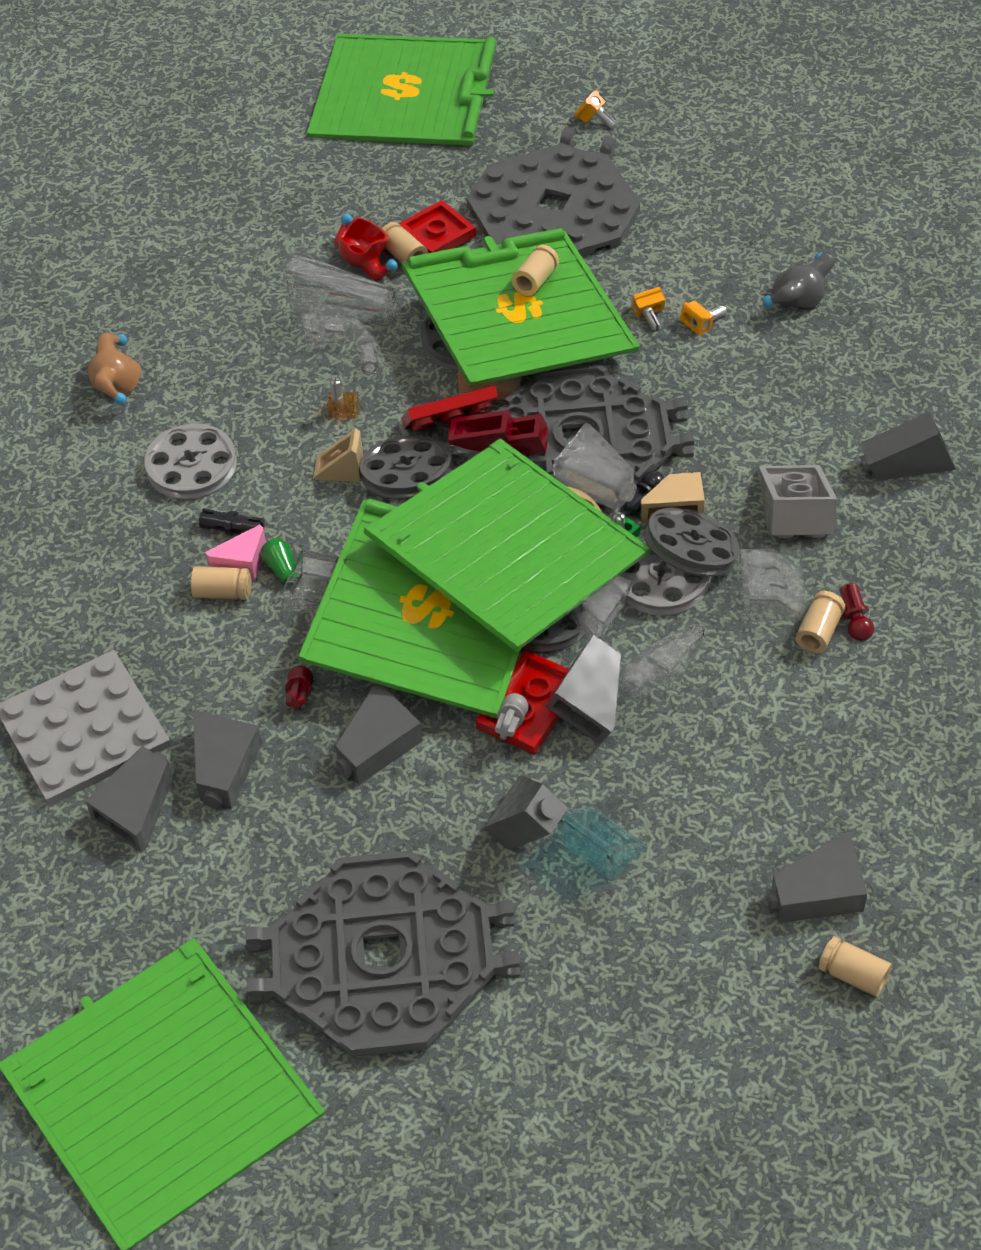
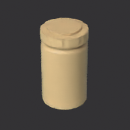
M390 222L382 228L388 235L385 249L400 263L407 261L408 257L428 253L427 248L397 222Z
M538 245L512 275L511 281L514 288L520 294L526 296L534 295L557 268L559 258L556 251L550 246Z
M195 566L193 568L191 577L193 598L249 599L252 587L250 569L242 568L240 570L239 568Z
M820 591L815 594L795 637L797 644L801 648L814 653H822L826 650L845 610L844 601L840 596L830 591Z
M835 936L827 943L819 962V970L825 973L829 971L831 976L876 998L887 982L892 969V963L848 942L842 943V939Z

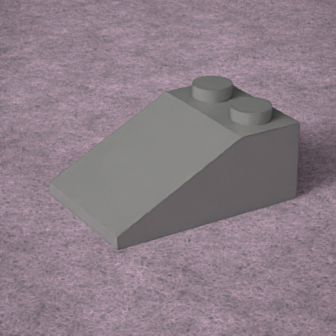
M820 465L759 466L766 522L771 535L788 539L794 537V535L822 538L825 534H835L837 497Z

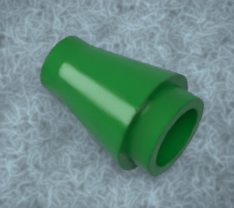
M275 538L265 543L261 548L262 561L279 578L283 586L297 582L300 576L296 570L290 545L281 538Z

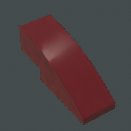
M509 410L451 418L448 443L460 448L482 452L492 443L502 439L522 455L546 453L549 429L542 414L513 418Z

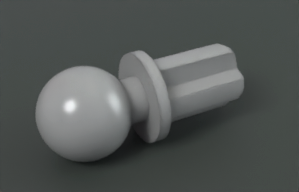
M509 694L502 701V706L497 713L498 721L495 726V732L500 734V739L506 740L507 736L512 737L516 729L524 721V716L528 711V702L521 694Z

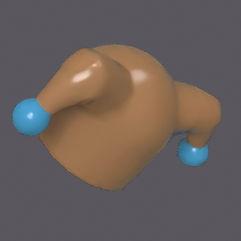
M102 333L97 342L96 355L91 359L88 366L89 382L97 391L112 397L116 404L124 405L127 401L126 397L133 392L139 381L141 366L131 357L117 350L115 344L118 346H125L127 344V337L124 334Z

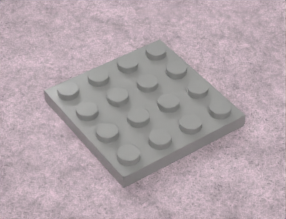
M115 650L0 703V721L48 806L113 775L141 746H144L153 753L155 751L161 752L171 747L170 739Z

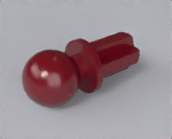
M854 583L841 586L839 591L846 611L843 613L844 618L851 617L848 625L849 635L859 641L870 639L874 634V624L869 618L864 616V614L869 612V608L864 606L859 586Z
M303 665L295 666L289 671L285 685L287 693L286 705L293 707L294 711L301 710V705L305 704L306 698L311 694L314 677L308 667Z

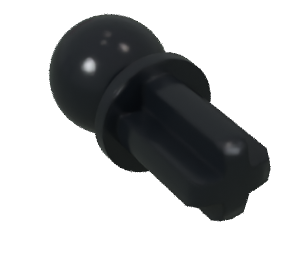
M657 471L645 474L642 483H636L633 487V492L623 501V511L627 512L630 516L636 515L641 510V499L665 477Z

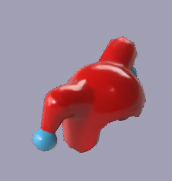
M343 214L341 217L342 224L334 241L335 246L339 248L342 258L348 264L361 268L369 277L376 281L381 280L390 271H395L398 267L395 260L390 259L383 266L379 262V257L388 241V235L385 231L369 220L360 217L353 219L350 214Z

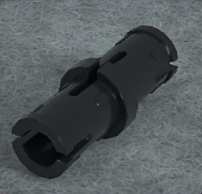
M203 508L199 516L200 528L224 531L226 535L233 536V533L242 534L258 525H261L264 529L263 518L239 515L237 511L220 512Z

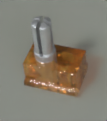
M332 378L330 380L331 392H329L327 400L328 417L358 418L360 405L358 392H342L340 379L336 378L335 384V378Z

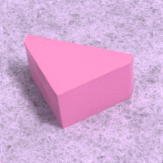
M258 525L206 551L208 567L239 568L240 570L248 568L250 569L252 581H255L262 563L261 548L266 543L263 527Z

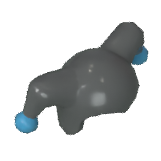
M820 252L816 254L815 261L811 264L796 265L780 273L774 281V295L765 296L763 305L767 308L773 307L774 303H779L786 307L794 306L800 308H812L818 305L824 297L826 289L824 278L836 263L834 256L828 252Z

